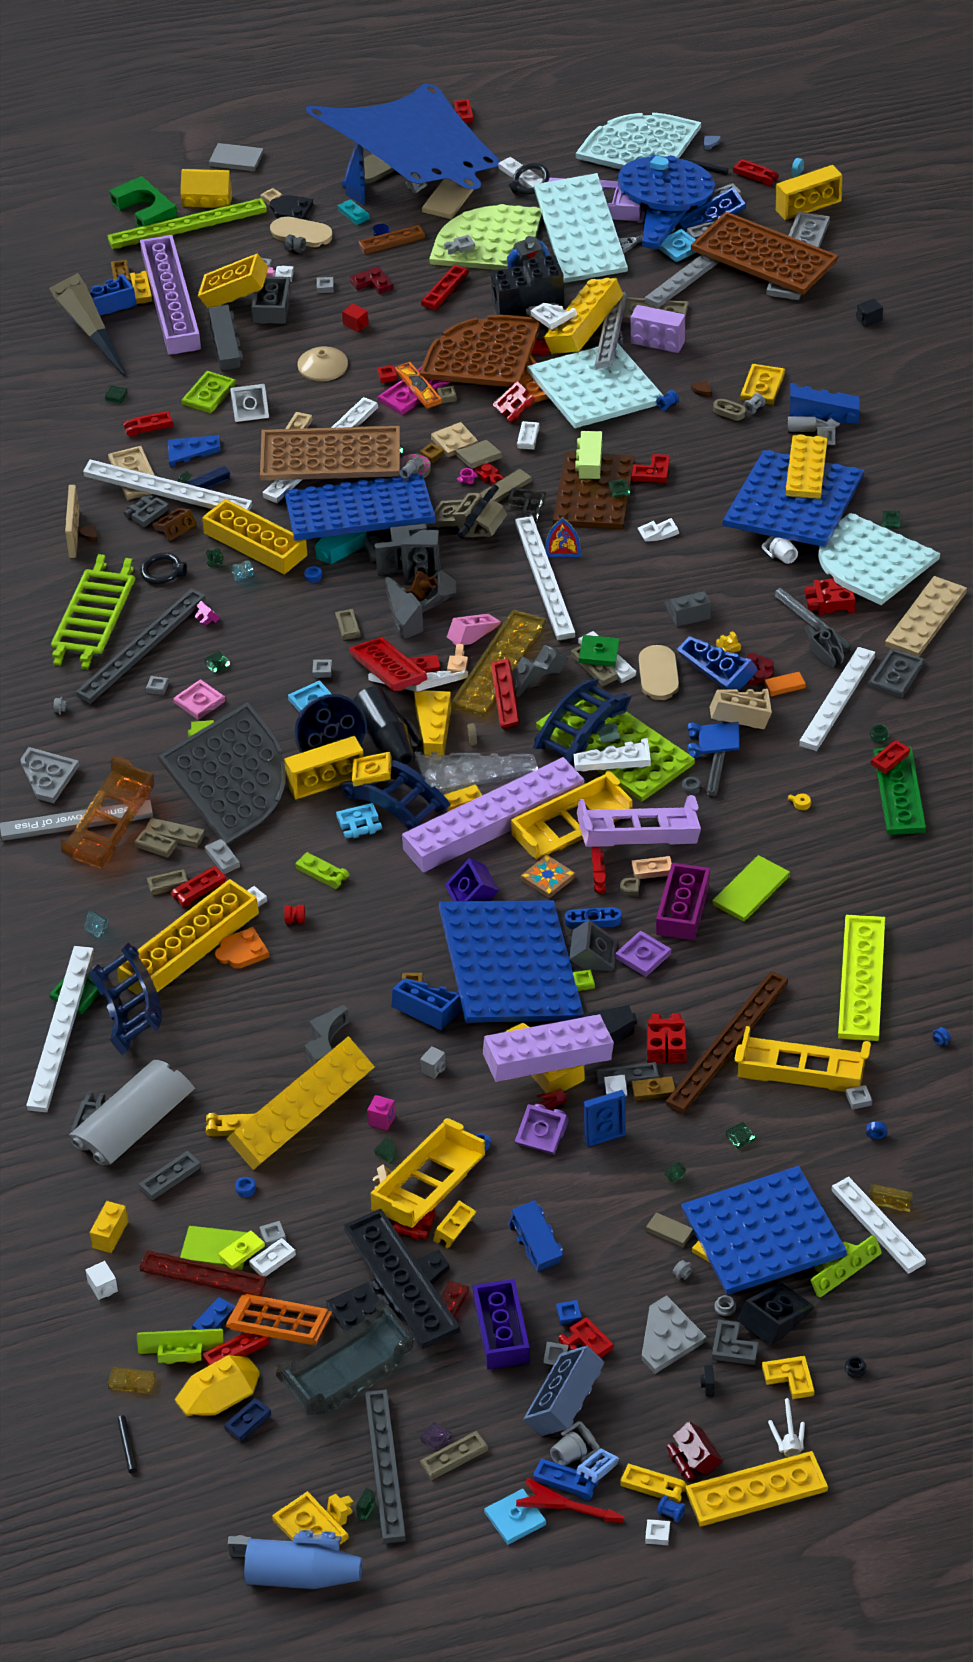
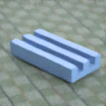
M600 1448L578 1466L576 1473L579 1475L585 1473L584 1478L592 1477L591 1481L596 1483L618 1465L619 1458Z

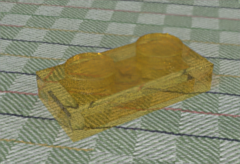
M871 1184L869 1199L875 1205L899 1211H911L912 1192Z

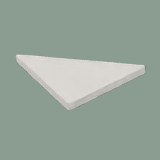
M463 670L453 674L452 671L426 673V681L421 682L419 685L405 687V689L417 692L468 678V671ZM373 673L368 674L369 681L385 684Z

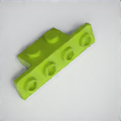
M870 1236L858 1246L842 1242L846 1248L847 1256L814 1266L815 1270L820 1272L811 1278V1283L817 1297L824 1296L882 1254L876 1236Z
M223 1329L137 1333L138 1353H158V1363L165 1364L202 1361L203 1351H209L224 1343Z

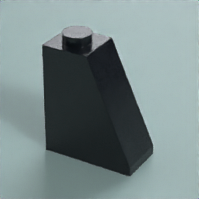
M629 1005L582 1014V1018L601 1015L614 1042L613 1046L634 1034V1025L637 1024L636 1014L631 1012Z

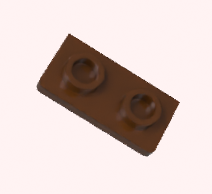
M178 508L152 525L156 531L165 533L167 540L171 541L195 527L196 521L191 509Z

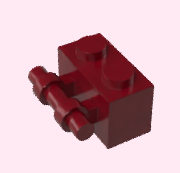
M687 1422L673 1435L679 1447L676 1448L674 1443H670L666 1447L669 1451L670 1459L676 1462L679 1467V1473L688 1482L695 1479L693 1474L695 1469L708 1475L723 1462L703 1429L691 1422ZM684 1456H686L687 1459L689 1460L687 1463L685 1462V1460H684V1458H683Z

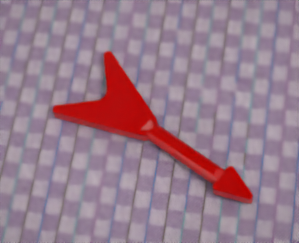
M530 1478L526 1479V1485L535 1496L516 1500L517 1507L569 1509L605 1519V1522H624V1516L611 1509L607 1511L568 1500Z

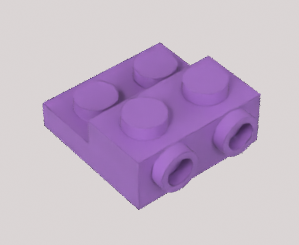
M528 1104L515 1143L555 1155L560 1138L563 1139L569 1122L566 1113L559 1109H554V1111L548 1110L540 1104Z

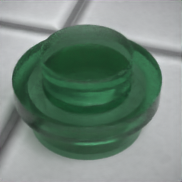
M876 725L870 731V738L876 742L886 741L889 737V732L883 725Z

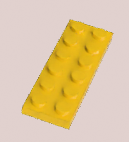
M801 434L792 436L785 496L821 499L827 438Z
M813 1451L690 1484L685 1486V1491L699 1526L702 1527L828 1491V1485Z

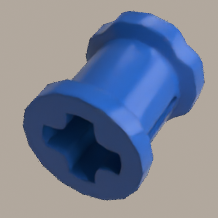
M669 390L666 395L656 399V403L662 411H666L669 406L679 402V397L674 390Z
M664 1495L659 1502L657 1514L669 1516L674 1519V1522L679 1523L684 1515L686 1504H678L669 1500V1497Z

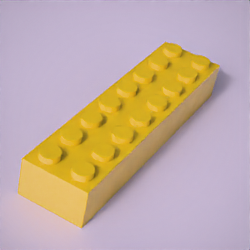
M229 879L138 949L139 957L146 967L156 991L159 992L218 946L223 938L232 935L258 915L257 897ZM129 961L117 968L119 983L124 982L135 974ZM137 981L128 988L136 995L143 992L140 981Z
M348 1036L235 1130L227 1140L254 1170L366 1076L375 1066Z

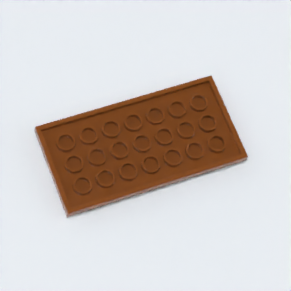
M725 212L691 244V250L802 295L838 261V255L729 212Z

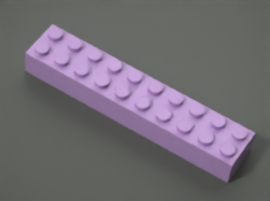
M173 236L140 240L142 258L168 355L200 350V335Z
M562 757L403 833V850L424 873L511 831V819L584 785V778Z

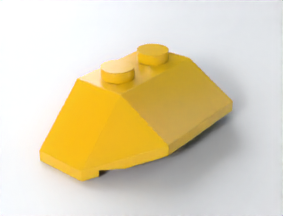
M227 1355L192 1375L175 1398V1402L186 1416L217 1415L254 1393L258 1378L261 1375L260 1371L249 1357Z

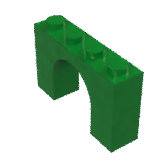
M142 176L109 190L111 204L119 211L137 203L152 204L135 213V221L138 228L177 218L178 210L176 205Z

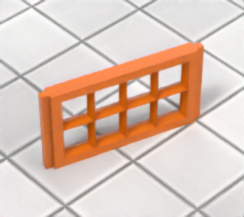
M246 1294L241 1295L226 1323V1327L230 1328V1330L313 1345L317 1344L332 1316V1311L320 1307ZM250 1305L263 1307L261 1312L248 1310ZM268 1308L281 1310L279 1316L266 1313ZM285 1312L299 1314L297 1319L283 1317ZM304 1315L317 1317L315 1322L302 1320ZM244 1316L257 1319L254 1324L242 1322ZM261 1320L275 1322L273 1327L259 1325ZM280 1323L293 1325L291 1331L278 1328ZM298 1326L311 1329L309 1334L295 1332Z

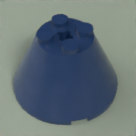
M340 694L320 696L308 703L299 712L294 729L296 746L299 752L303 753L355 736L362 747V741L367 733L366 717L360 706L347 696Z

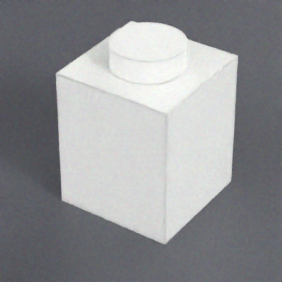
M105 1261L86 1269L88 1284L98 1300L118 1292L116 1278Z

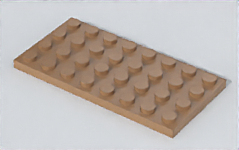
M400 426L262 430L260 481L400 476Z

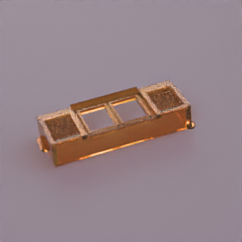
M113 756L110 774L69 840H61L62 853L104 869L133 818L153 789V773L131 766L130 760ZM107 797L129 805L122 818L99 811ZM94 817L117 824L110 838L87 830Z

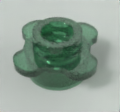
M219 548L206 551L209 567L222 564L224 557Z

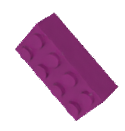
M678 863L671 864L656 917V935L695 940L710 887V868Z

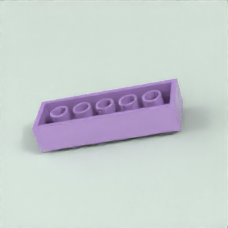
M599 1014L484 1036L483 1055L495 1082L611 1060L614 1042Z

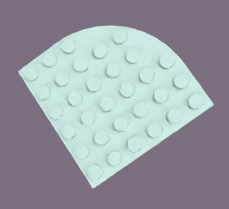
M635 113L620 116L607 121L608 124L603 127H597L576 152V159L621 169L633 160L651 157L652 155L666 157L672 155L680 158L701 129V122L661 113H652V115Z
M849 513L839 521L827 546H819L818 557L823 570L827 575L831 574L836 583L882 605L938 561L940 553L916 541L907 539L900 534H896L885 527L874 524L872 521Z

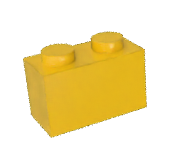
M106 1201L89 1232L92 1248L109 1253L113 1252L128 1224L126 1206Z

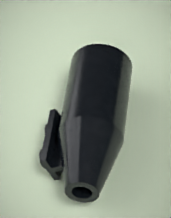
M373 686L359 692L353 701L364 712L367 722V733L374 745L383 753L390 752L392 760L407 766L412 764L415 759L414 754H418L419 748L422 745V737L409 717L404 716V719H402L383 688Z

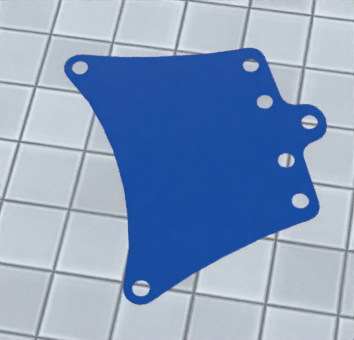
M422 84L412 94L404 98L376 106L358 108L306 107V111L311 116L350 138L414 183L451 179L465 188L478 189L481 186V182L475 176V172L497 167L498 163L501 162L464 123L441 90L432 84ZM427 87L434 88L437 93L429 92ZM311 110H319L322 115H315ZM483 157H489L493 160V163L484 161ZM463 162H470L473 165V167H466L463 164ZM432 168L439 169L442 174H435ZM410 173H417L421 176V178L416 179L412 177ZM464 179L473 181L474 185L466 184Z

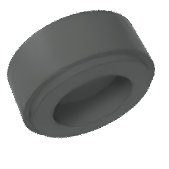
M696 777L685 778L682 781L683 792L688 795L699 793L701 781Z

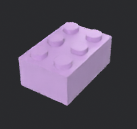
M637 305L631 315V344L679 353L685 342V314Z

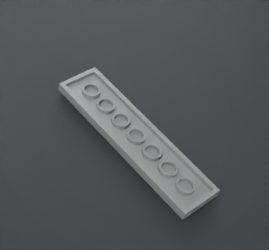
M798 212L788 236L820 248L830 222V216ZM769 282L766 290V295L791 300H799L801 294L772 282Z

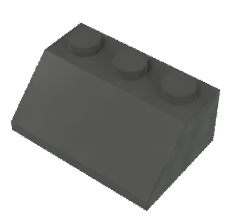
M420 530L401 542L404 585H412L418 571L423 572L428 577H432L441 570L439 530Z

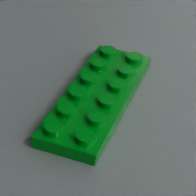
M908 747L910 748V754L886 774L876 768L887 835L926 832L912 747ZM885 748L874 749V757Z

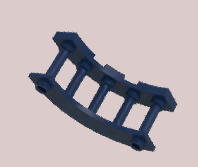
M597 678L580 683L551 712L541 731L535 736L533 748L545 749L547 746L564 755L568 763L574 766V754L585 752L589 745L587 740L592 733L597 734L605 725V720L608 717L614 718L617 715L626 713L632 696L627 693L614 696L598 688L599 679ZM596 694L607 701H601L593 697V695ZM584 700L598 707V709L594 713L589 714L574 705ZM569 711L586 720L581 729L577 730L562 722L561 719ZM556 727L574 736L575 739L570 748L567 749L550 740Z
M391 760V779H394V781L383 791L374 787L379 782L353 786L352 782H345L339 785L343 790V794L350 801L356 799L367 800L385 808L396 816L408 831L420 826V822L433 810L437 813L451 805L435 786L431 787L424 781L426 779L424 776L409 766L395 760ZM402 783L413 789L400 802L390 796ZM421 795L429 805L415 817L406 806L415 797Z
M129 942L121 949L123 955L105 968L97 964L87 973L102 996L106 995L109 1004L106 1006L110 1018L115 1021L109 1040L121 1055L130 1048L131 1039L150 1026L157 1031L162 1021L161 1004L154 983L139 957L137 948L133 945L131 946ZM129 961L135 974L117 987L113 986L108 978L109 974ZM137 981H140L143 992L123 1005L120 999L121 993ZM145 1000L146 1009L129 1021L127 1017L128 1012Z

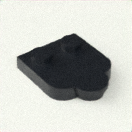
M285 195L280 199L271 200L269 206L277 219L281 217H294L305 220L313 206V199Z

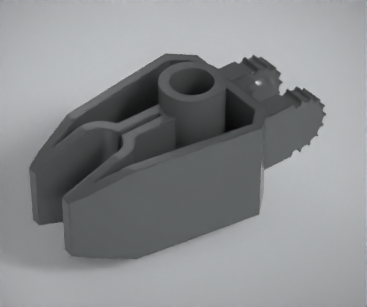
M820 621L814 623L817 632L814 631L811 625L805 626V633L811 640L809 649L818 659L831 668L835 667L836 661L841 665L844 660V653L834 629L830 627L825 628Z

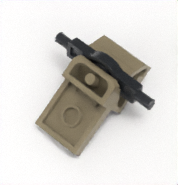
M493 484L483 498L480 493H468L463 500L441 501L434 510L436 523L427 524L428 527L458 526L460 530L458 536L460 538L492 536L507 516L504 506L492 499L499 487Z

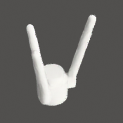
M786 1398L789 1434L785 1435L782 1441L772 1420H769L768 1424L779 1445V1452H784L785 1456L792 1457L801 1454L804 1450L805 1423L801 1422L798 1438L793 1432L790 1401Z

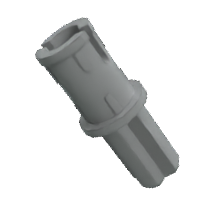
M416 456L412 460L407 461L406 465L399 471L400 476L408 478L412 473H416L423 464V457Z

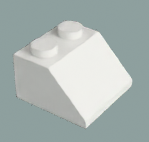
M265 384L230 389L235 422L269 418Z

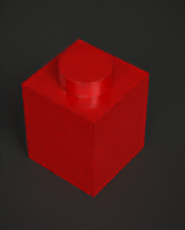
M351 304L342 311L343 325L357 332L369 324L368 311L355 304Z

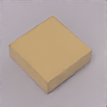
M274 188L260 194L263 201L267 204L273 199L283 197Z

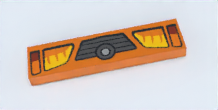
M411 362L395 367L396 373L427 409L442 403V398L425 378L420 376V372Z

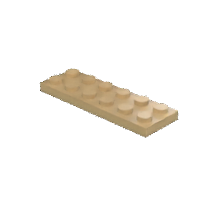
M934 576L886 639L885 646L919 657L964 597L967 587Z

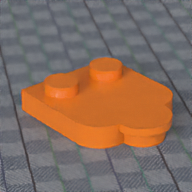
M254 927L223 938L220 942L221 947L215 952V957L221 964H229L236 969L270 958L267 948Z

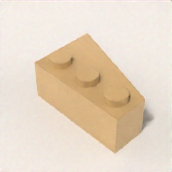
M737 689L717 690L710 705L711 719L730 723L739 722L740 725L765 729L772 713L768 689H763L762 692H754L753 689H747V692H738Z

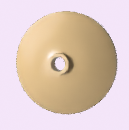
M328 346L312 348L302 354L298 360L300 374L312 381L336 379L343 375L348 368L346 355L342 351Z

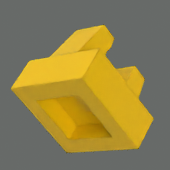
M733 631L730 632V635H722L720 639L716 640V646L726 652L735 653L741 650V644L738 642L737 635Z
M334 1494L328 1498L327 1512L342 1526L346 1524L347 1516L352 1514L353 1510L349 1506H352L354 1501L350 1496L339 1498L337 1494Z

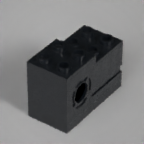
M555 255L523 260V266L491 272L492 305L497 315L530 317V315H526V309L543 303H556L559 306H563V310H565L564 274Z

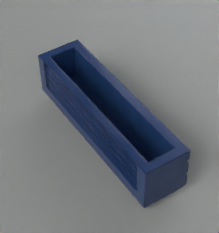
M222 466L189 480L187 484L209 489L230 480V471L225 466Z

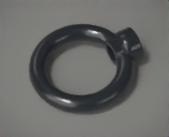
M527 163L519 167L514 173L512 180L508 182L512 193L535 194L534 187L524 188L520 185V175L527 170L537 169L544 176L541 183H545L550 179L548 169L540 163Z
M172 553L154 554L148 557L140 568L142 578L152 584H164L174 580L177 576H186L187 573L186 562H181L179 557ZM170 560L174 562L173 571L166 576L153 577L147 573L148 567L156 561Z

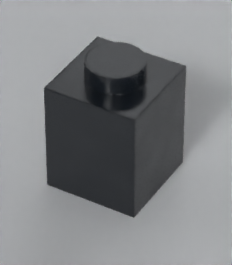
M875 299L858 304L856 318L865 327L883 321V306Z

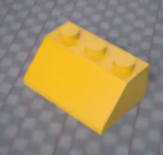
M182 169V207L222 208L230 206L232 200L230 170Z

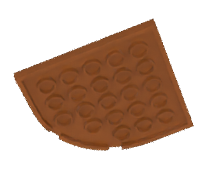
M487 315V318L478 320L476 317L460 322L445 330L443 336L439 339L436 338L427 352L419 374L429 380L512 387L517 381L521 384L542 323L534 317L512 315Z

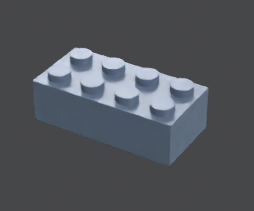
M588 1345L561 1353L523 1420L540 1437L570 1428L573 1425L576 1413L583 1406L582 1403L585 1397L591 1392V1386L600 1376L601 1368L605 1362Z

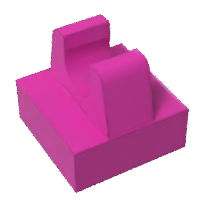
M202 601L197 605L199 610L195 617L205 626L211 621L216 623L220 619Z

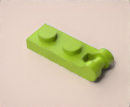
M308 852L295 863L297 870L334 889H337L341 882L350 876L346 869H339Z

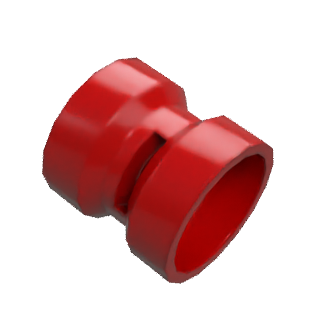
M285 905V924H292L293 922L305 924V905H298L297 907Z

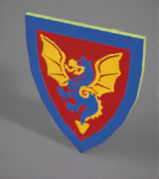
M562 517L549 531L545 546L547 557H581L580 539L577 532Z

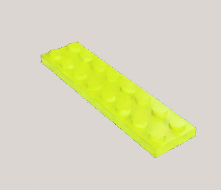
M846 915L838 1039L879 1041L885 917Z

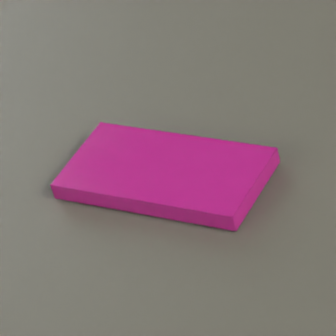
M425 379L436 392L437 388H442L450 383V381ZM403 380L378 396L379 402L401 415L421 403Z

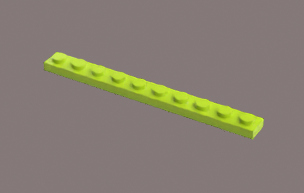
M259 198L110 234L107 237L111 248L119 249L135 245L144 239L181 234L207 226L259 215L267 212V208L263 199Z

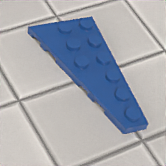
M647 204L642 247L658 249L688 210H657L649 208Z

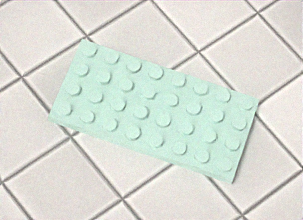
M597 173L534 184V190L551 245L564 274V283L628 271Z

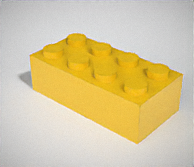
M833 165L776 184V211L784 220L796 217L798 212L809 213L842 201V174Z
M257 253L204 275L198 297L207 308L221 306L225 303L233 302L240 297H246L253 292H258L263 288L269 267Z
M352 736L284 758L287 786L295 800L339 786L341 783L352 781L353 759L364 757L363 749L356 737Z

